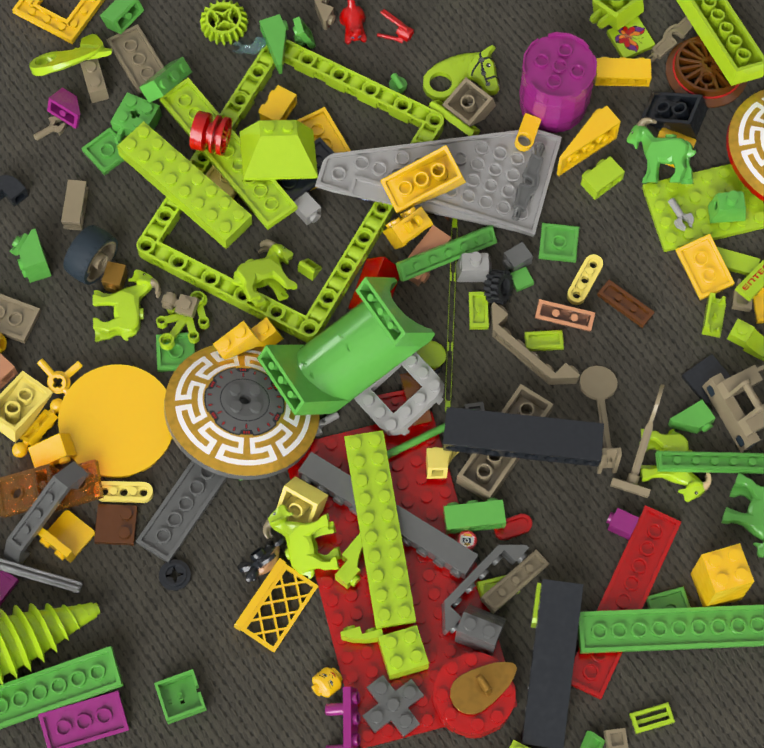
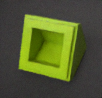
M309 258L300 261L298 264V272L312 281L322 270L321 266Z

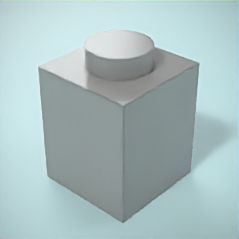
M307 192L294 201L298 207L294 212L306 225L319 220L321 217V207Z

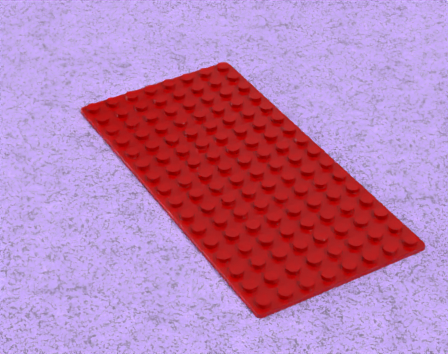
M430 411L432 421L414 426L412 424L408 428L410 432L406 435L389 436L383 431L386 450L388 451L435 428L436 424L433 413ZM375 424L315 439L305 456L288 469L290 480L295 476L300 479L298 470L311 452L350 475L344 436L382 431V429ZM438 434L389 458L388 462L396 504L446 535L443 515L444 506H447L449 503L459 502L449 468L447 478L427 479L426 452L427 448H442ZM328 495L319 518L329 514V522H334L336 533L322 535L315 538L318 546V553L327 555L334 548L340 547L342 556L343 552L360 533L357 515L349 510V507L344 504L342 506L333 501V497ZM460 533L447 534V536L457 541ZM403 545L416 623L382 628L383 635L417 625L429 662V668L393 680H389L378 642L351 643L343 641L340 632L344 631L345 627L355 625V627L360 626L362 634L365 633V630L376 627L363 552L358 564L361 579L354 587L351 585L349 589H346L335 580V574L339 569H314L344 687L357 688L360 694V703L358 704L360 724L358 725V733L361 738L359 745L361 748H368L403 738L392 722H389L374 733L364 720L362 715L378 704L367 690V686L384 675L396 691L412 679L424 697L409 707V710L418 720L420 726L404 738L443 728L445 726L441 723L433 705V687L436 676L443 665L449 660L467 652H480L455 642L456 631L453 634L450 631L446 635L442 633L441 604L465 579L454 577L450 574L449 569L438 567L433 563V559L428 556L422 557L412 546L406 547ZM339 559L338 565L341 568L345 562ZM476 563L467 575V577L477 568ZM477 578V580L474 582V584L476 585V583L479 582V581H481V580H480L479 578ZM477 586L469 594L464 592L460 596L463 600L453 608L461 617L469 604L490 612L480 600ZM498 640L492 657L500 662H505ZM515 698V704H514L513 709L517 707L516 698Z

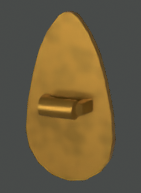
M497 662L473 669L459 676L453 682L450 689V698L453 705L464 714L475 715L484 711L509 687L517 671L516 665L511 662Z

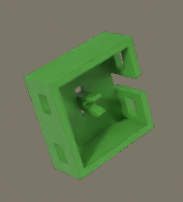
M193 669L154 683L168 724L207 711L201 692L196 690L199 688Z

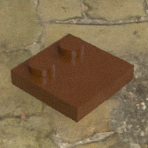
M98 504L94 543L134 545L138 506Z

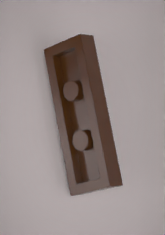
M610 279L597 294L598 297L642 329L655 313Z

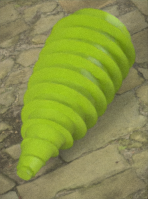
M92 602L75 606L62 604L59 608H52L50 604L46 603L44 610H38L34 604L30 603L28 612H22L18 606L14 605L12 615H7L0 609V684L4 685V676L8 673H11L18 679V669L23 665L31 671V661L37 657L45 663L44 653L51 648L57 652V644L64 639L69 641L68 636L97 618V615L100 614L98 604H93Z

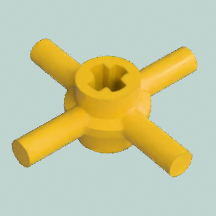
M43 358L37 362L41 369L49 376L47 388L55 394L64 393V395L70 388V377L83 367L77 361L66 372H54ZM56 378L63 380L61 382L62 387L55 385L57 383Z

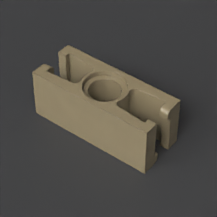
M68 180L61 219L64 229H83L89 191L86 181Z

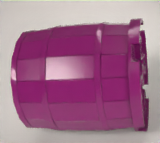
M553 32L549 33L546 37L537 38L531 42L524 53L519 92L520 108L523 116L527 113L541 119L538 129L542 131L558 133L570 130L580 123L586 113L587 106L590 103L593 81L596 76L597 61L595 55L589 49V45L583 39L570 33Z

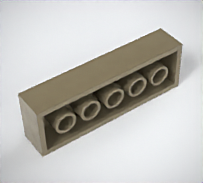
M520 384L501 413L549 417L554 404ZM472 454L457 475L456 483L486 501L495 496L520 458Z

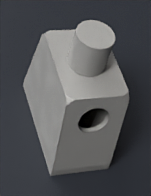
M479 252L461 254L456 264L457 282H484L487 280L486 275L489 274L490 270L492 271L489 254Z

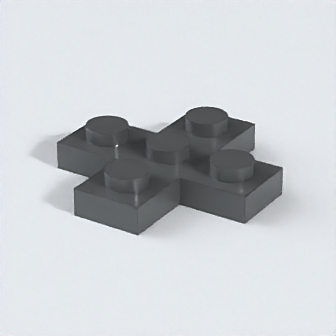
M384 675L367 686V690L378 704L362 715V717L374 733L389 722H392L404 738L420 726V723L409 710V707L423 698L424 695L412 679L396 691Z

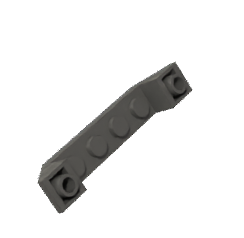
M73 461L51 478L7 538L4 558L19 564L25 562L30 555V552L27 550L28 546L70 489H78L89 475L86 470Z
M498 545L441 604L442 633L444 635L449 631L453 634L459 625L458 622L461 616L453 608L463 600L460 596L464 592L469 594L476 586L474 582L477 578L482 580L489 573L487 568L491 564L495 566L503 557L511 565L516 561L520 564L527 556L525 553L529 548L527 545Z

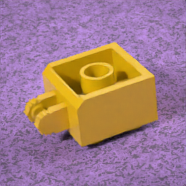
M413 206L400 214L401 218L398 217L385 225L387 228L382 232L393 248L398 249L407 245L406 243L417 237L427 228L433 226V223L422 206L418 208Z

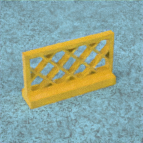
M279 558L236 621L234 628L244 632L270 651L275 652L318 588V585L287 565L284 560ZM286 570L293 574V583H283L282 575ZM306 583L312 589L309 594L300 595L298 584ZM295 585L297 596L286 598L284 587ZM282 588L284 599L273 601L272 590ZM298 599L299 609L289 612L287 601ZM284 602L286 613L275 615L273 603ZM270 604L272 615L261 617V606ZM258 612L259 618L253 619ZM287 615L289 623L287 627L278 628L276 617ZM273 618L275 629L264 631L262 620ZM259 621L261 632L253 633L247 627L251 622ZM276 632L277 642L274 646L266 642L265 634Z

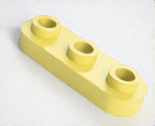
M589 255L583 262L568 289L567 299L571 304L580 305L585 301L602 270L603 260L600 256ZM595 264L596 268H592L590 265ZM582 279H586L588 282L583 283ZM578 294L580 297L574 298L573 295Z
M101 481L94 488V494L101 502L147 503L154 495L152 486L147 482ZM103 490H108L106 495L101 494ZM122 491H128L127 495H121ZM147 491L146 496H141L140 493Z

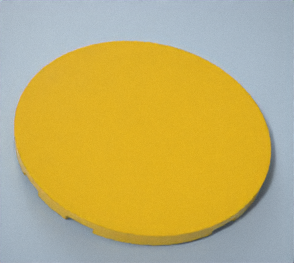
M129 365L102 366L81 376L65 394L58 415L59 433H70L77 453L76 456L71 458L83 469L98 476L108 478L130 477L142 471L144 472L156 464L165 454L173 439L167 428L164 415L165 387L150 373Z

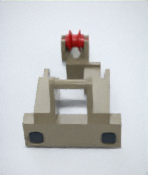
M753 365L727 379H724L723 375L719 373L711 377L702 386L741 453L760 441L756 432L764 429V404L760 402L752 388L763 380L760 373L764 371V365L758 368L756 365ZM744 391L755 407L746 416L734 397Z

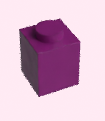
M617 508L616 512H611L606 522L610 524L608 530L629 540L639 517Z

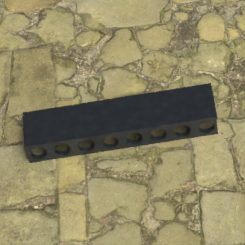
M447 407L443 450L598 467L602 459L604 423Z
M548 579L541 581L522 744L564 748L584 584Z

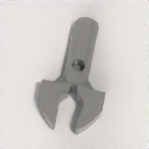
M671 198L668 203L677 216L674 225L676 228L685 231L686 226L682 222L683 219L688 222L691 228L694 221L692 213H683L676 200Z
M338 412L329 414L319 420L315 437L323 434L322 428L340 417Z

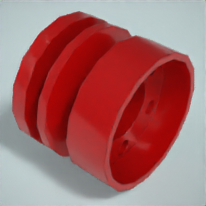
M198 111L190 131V148L204 152L208 146L209 153L214 154L216 152L217 155L223 156L231 138V118H222L221 115H217L213 121L211 113Z

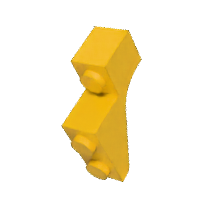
M266 317L253 328H250L242 321L213 343L222 358L226 360L255 347L276 345L284 338Z

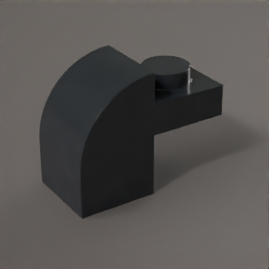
M9 175L0 176V201L6 197L15 207L29 196L26 188L18 179Z

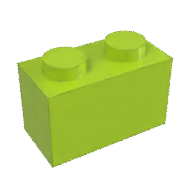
M610 156L606 160H600L592 170L588 169L583 173L581 186L596 200L622 181L625 171Z

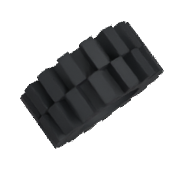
M492 269L486 275L487 280L484 281L486 286H484L483 290H485V299L489 303L506 304L510 300L509 296L512 295L511 290H513V280L511 279L513 277L509 271Z

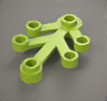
M194 291L190 296L200 300L197 308L199 327L207 329L210 326L209 318L206 317L204 306L207 304V296L201 291ZM175 308L173 310L167 309V312L171 315L157 317L156 324L160 329L166 328L168 323L178 321L170 333H164L159 337L162 349L171 350L175 346V338L185 324H187L189 332V342L193 344L199 342L200 336L196 331L192 317L176 314Z

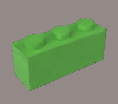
M180 57L164 66L139 88L150 103L167 94L191 74L192 70L184 57Z
M490 498L485 502L471 500L467 504L453 502L444 506L443 509L446 535L461 533L465 530L473 532L505 528L506 525L503 500H498L497 498Z

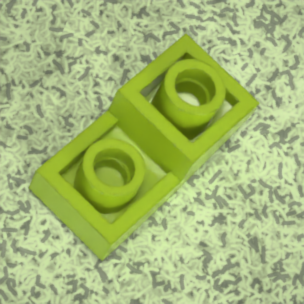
M355 625L345 627L344 631L340 632L341 639L351 643L378 642V637L383 635L382 628H370L362 634L360 626L355 627Z

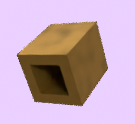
M107 262L101 281L106 291L116 293V291L123 289L128 274L126 265Z

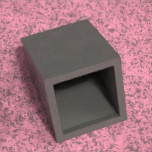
M469 604L463 612L457 627L455 642L493 656L507 619Z

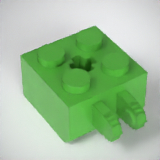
M127 92L111 120L112 129L117 132L114 142L119 144L124 136H128L143 121L154 130L162 117L160 105L152 102L149 103L147 100Z

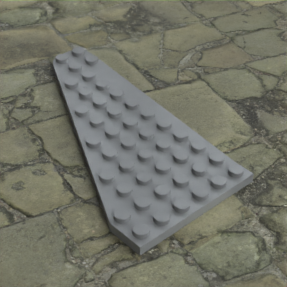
M515 130L333 153L323 160L315 187L333 193L392 205L380 180L447 145L466 183L414 207L422 206L427 213L487 226L493 225V227L534 237L562 137L538 130L531 149L525 152L515 147L514 142L519 131ZM522 136L518 138V142L521 145H530V140L527 137ZM537 145H541V147H544L541 156L544 159L539 171V186L535 193L530 196L527 208L521 213L519 221H515V219H512L515 210L513 204L517 188L520 183L531 184L522 177V174L527 167L530 156L535 154Z

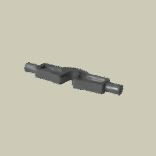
M537 145L535 154L530 156L527 167L522 174V177L531 184L520 183L517 188L513 204L515 210L512 219H515V221H519L521 213L527 208L530 196L535 193L539 186V171L544 159L541 157L544 147H541V145Z

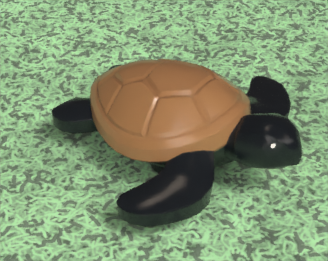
M284 537L279 538L275 542L270 540L266 543V548L259 547L250 554L252 559L250 562H241L237 566L239 572H247L245 579L248 583L255 582L258 576L272 570L278 561L280 546L286 540Z

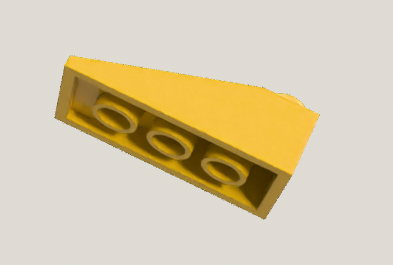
M608 106L594 111L591 118L560 156L557 169L558 176L617 139L621 121Z
M447 145L380 180L396 213L440 196L466 183Z

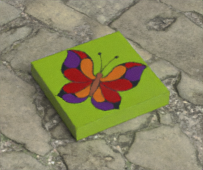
M636 17L618 31L611 28L606 32L620 57L632 58L655 46L653 39L639 17Z

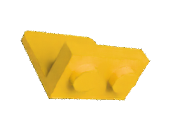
M65 510L48 530L42 527L38 536L40 537L39 542L47 549L51 547L55 550L54 554L62 561L66 559L71 563L95 536V532L72 512Z

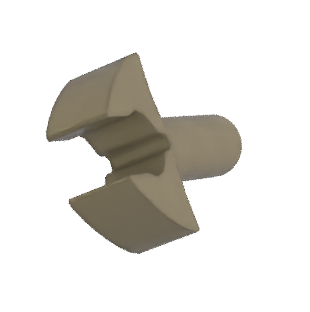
M55 116L49 117L50 125L35 133L34 138L38 141L52 132H57L60 136L66 129L67 124L64 122L57 126L56 124L62 120Z

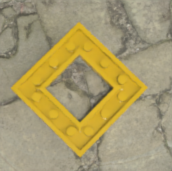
M19 0L12 11L17 16L73 44L105 0H80L67 19L40 6L43 0Z

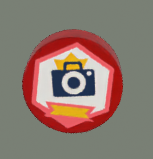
M465 530L458 535L457 542L473 550L477 543V537L473 532Z

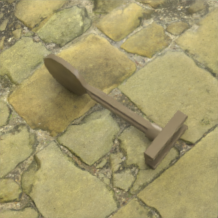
M603 366L587 368L581 374L579 381L581 391L587 397L597 401L599 422L604 423L602 459L599 466L596 467L597 474H601L603 468H612V472L617 473L622 457L621 448H613L611 446L605 399L613 396L617 390L618 381L615 374Z
M660 384L631 473H628L627 480L612 478L610 487L641 497H649L651 489L638 485L640 478L638 475L653 430V420L660 403L664 384Z

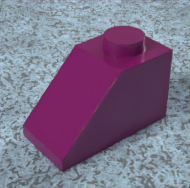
M61 88L49 97L47 112L77 129L80 119L77 96Z

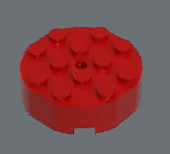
M467 652L449 660L440 669L433 687V705L441 723L448 730L465 736V738H481L498 731L508 721L516 698L513 681L492 705L475 715L464 714L458 711L450 698V689L453 682L459 676L473 669L500 662L498 659L485 653Z

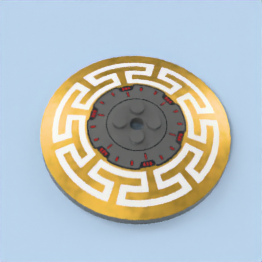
M212 345L193 353L185 359L170 378L164 399V415L170 435L176 445L189 459L212 473L243 480L271 477L286 471L299 462L308 452L315 439L319 426V414L294 415L257 359L265 347H255L224 360L215 346ZM240 399H247L249 404H242Z

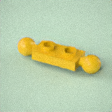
M56 398L52 400L50 410L44 409L20 437L22 442L13 445L12 453L18 458L24 457L28 452L27 447L39 443L45 432L54 426L55 421L58 419L56 414H59L62 399Z

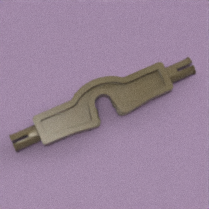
M684 17L678 24L671 25L666 29L663 38L652 48V54L646 58L651 59V64L657 58L661 59L677 46V41L672 35L684 39L694 28L688 18Z

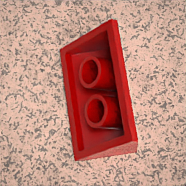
M386 257L366 259L356 289L365 277L395 278L398 283L399 274L396 265ZM396 284L395 287L390 291L392 297H393V294H394V292H395V289H396L397 284ZM354 291L348 309L352 310L362 302L356 291Z

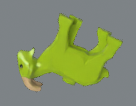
M641 429V438H642L644 429ZM671 429L668 434H660L652 430L646 452L649 449L691 452L692 450L688 448L687 439L682 434L675 432V429ZM641 465L640 468L642 482L649 481L652 478H663L672 483L686 486L685 489L678 490L679 493L683 494L686 502L700 497L709 489L712 482L710 473H706L705 482H702L692 472H658L657 465Z

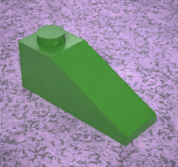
M280 14L259 22L260 31L279 74H282L287 41L286 31L289 29L286 20H282Z

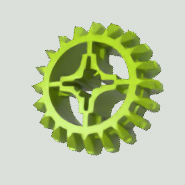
M216 0V4L210 3V8L205 7L204 12L201 14V31L204 33L205 38H209L210 42L215 40L217 45L222 42L225 46L228 41L232 45V40L238 42L239 37H243L244 32H247V13L244 12L243 6L239 7L238 2L233 4L232 0L229 2L223 0L219 3ZM234 16L238 19L237 24L233 22ZM212 20L215 21L214 28L210 25Z

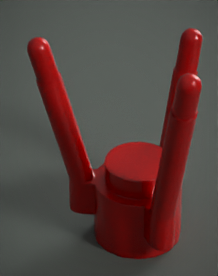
M383 9V11H380L383 16L399 26L396 31L398 37L377 33V36L394 40L401 44L403 41L409 42L413 36L414 29L405 25L387 10Z

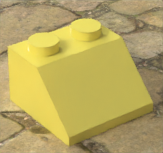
M295 476L284 485L277 508L283 504L286 505L289 512L294 513L288 516V521L314 522L317 521L322 513L328 494Z

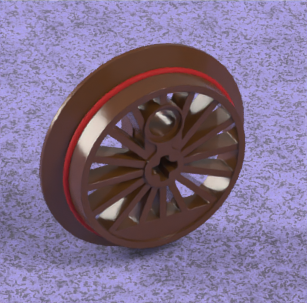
M699 36L681 42L669 54L665 69L667 81L675 93L703 95L708 108L727 105L742 94L747 82L731 86L725 80L726 77L710 52L707 53V48ZM698 76V79L692 84L690 80ZM717 81L721 84L723 88L718 87Z

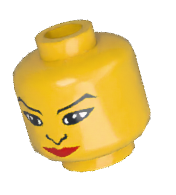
M325 667L312 677V690L317 696L322 695L328 698L341 688L342 676L335 668Z

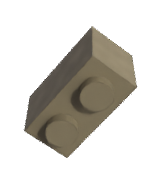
M98 58L81 62L91 102L95 103L109 99Z

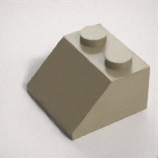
M465 77L442 106L471 127L484 120L496 107V104L490 95Z

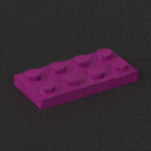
M119 690L38 714L47 748H71L129 730Z

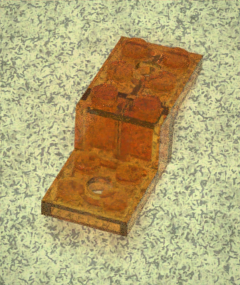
M94 459L78 464L89 473L85 479V485L78 489L71 488L54 512L104 498L97 460ZM46 464L1 477L0 517L6 518L27 512L51 478L62 469ZM17 489H21L20 496L14 498V492Z

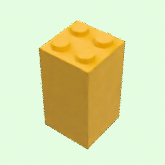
M740 543L701 554L690 573L702 607L721 606L742 600L754 583Z

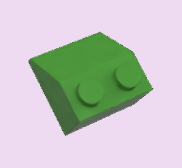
M32 229L19 250L20 259H17L24 278L28 277L30 283L52 276L36 229Z

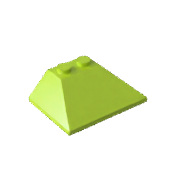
M261 120L239 132L243 180L318 178L314 133L311 128L297 120Z

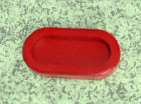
M523 513L506 518L505 528L494 529V534L499 540L503 541L526 534L532 528V519Z

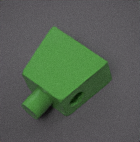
M734 190L717 193L708 205L710 223L745 221L746 205L744 193Z

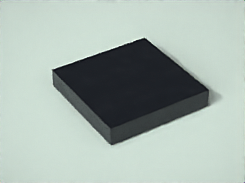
M711 354L684 373L682 379L699 399L708 405L711 401L702 386L711 377L719 373L723 375L724 379L731 376Z

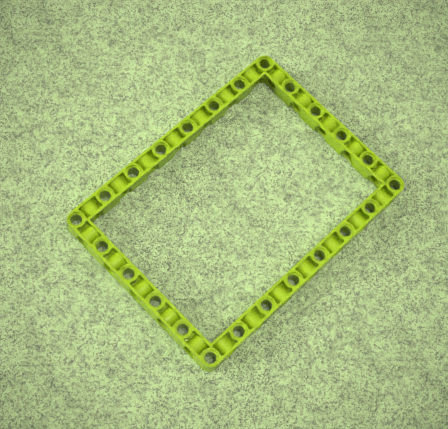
M290 40L286 41L284 63L311 78L315 77L326 82V85L340 92H346L357 97V100L369 106L382 109L398 120L419 127L411 143L439 139L444 129V117L440 112ZM266 44L220 113L222 118H231L234 132H236V127L240 121L244 120L254 104V99L260 91L262 92L272 76V71L276 67ZM196 150L190 159V162L204 174L213 165L204 153ZM167 197L145 228L136 245L138 254L143 260L261 320L267 317L276 328L308 343L325 329L382 234V231L385 229V225L394 214L395 209L393 205L374 202L306 316L258 291L256 292L264 297L267 303L256 308L248 299H240V297L246 296L244 289L232 284V278L163 244L162 242L167 235H170L181 218L180 214L182 213V210ZM380 209L387 210L386 212H379ZM165 217H170L169 220H162ZM366 238L369 241L362 242L361 239ZM145 247H151L149 250H143ZM177 263H183L180 267L175 266ZM349 268L351 271L343 272L342 270ZM210 279L216 280L214 283H207ZM328 298L333 300L330 303L324 302V300ZM276 312L281 313V315L278 317L273 316V314ZM308 329L314 330V332L311 334H308L305 331Z

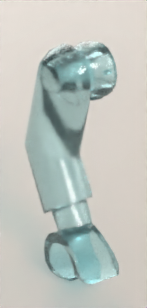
M256 37L254 39L255 42L251 45L234 42L233 45L240 46V48L232 51L238 54L244 52L255 55L266 46V40L263 37Z

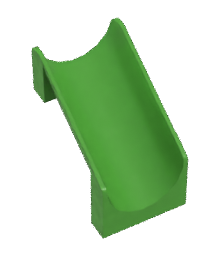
M365 277L355 290L362 299V302L305 345H266L257 359L294 415L333 414L433 339L435 333L432 329L410 319L393 301L390 291L397 284L395 278Z

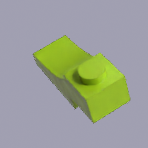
M737 319L727 340L743 347L744 352L764 361V336L754 329V326Z
M360 533L343 552L342 560L345 563L335 574V580L346 589H349L351 585L354 587L361 579L360 569L358 568L363 552Z

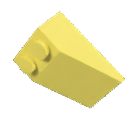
M22 371L0 394V432L16 443L34 422L53 392Z

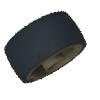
M96 225L84 228L68 248L63 263L64 270L84 284L91 285L104 274L107 262H112L118 249L117 239Z

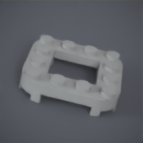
M415 352L354 399L387 435H406L410 432L408 428L435 403L440 405L443 401L442 396L445 384L435 371ZM402 366L422 388L393 413L374 391Z

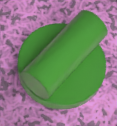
M393 73L389 82V88L398 93H403L407 88V82L404 78L399 77L397 73Z

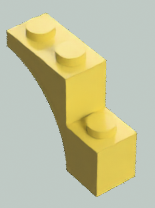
M439 447L427 448V479L447 478L448 466L459 452L445 451Z

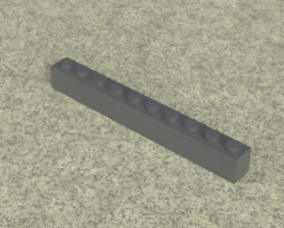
M311 452L298 470L300 479L333 497V501L341 506L343 504L346 505L353 514L357 515L351 476ZM396 504L403 545L406 547L412 546L422 557L428 556L433 559V563L438 567L449 569L450 574L454 577L466 579L478 560V554Z

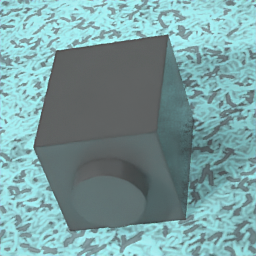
M521 242L504 252L502 263L506 270L515 272L532 264L533 255L525 244Z

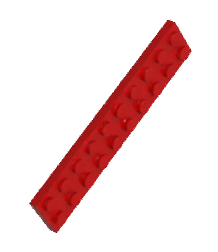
M645 505L597 611L638 610L643 608L681 521ZM579 648L574 658L571 686L601 700L622 652L580 654Z

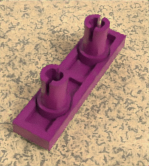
M343 687V703H329L325 705L327 716L343 715V744L326 745V748H358L361 738L358 733V725L360 724V714L358 712L360 694L357 688Z

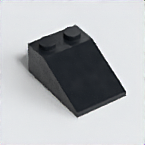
M652 91L641 119L650 117L655 119L657 123L648 125L659 129L664 127L689 137H697L708 107L703 95Z

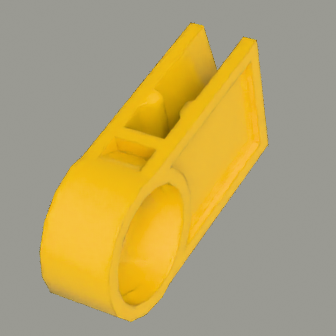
M525 113L514 142L518 150L525 152L531 149L541 122L540 118ZM522 136L527 137L530 140V145H521L518 142V138Z

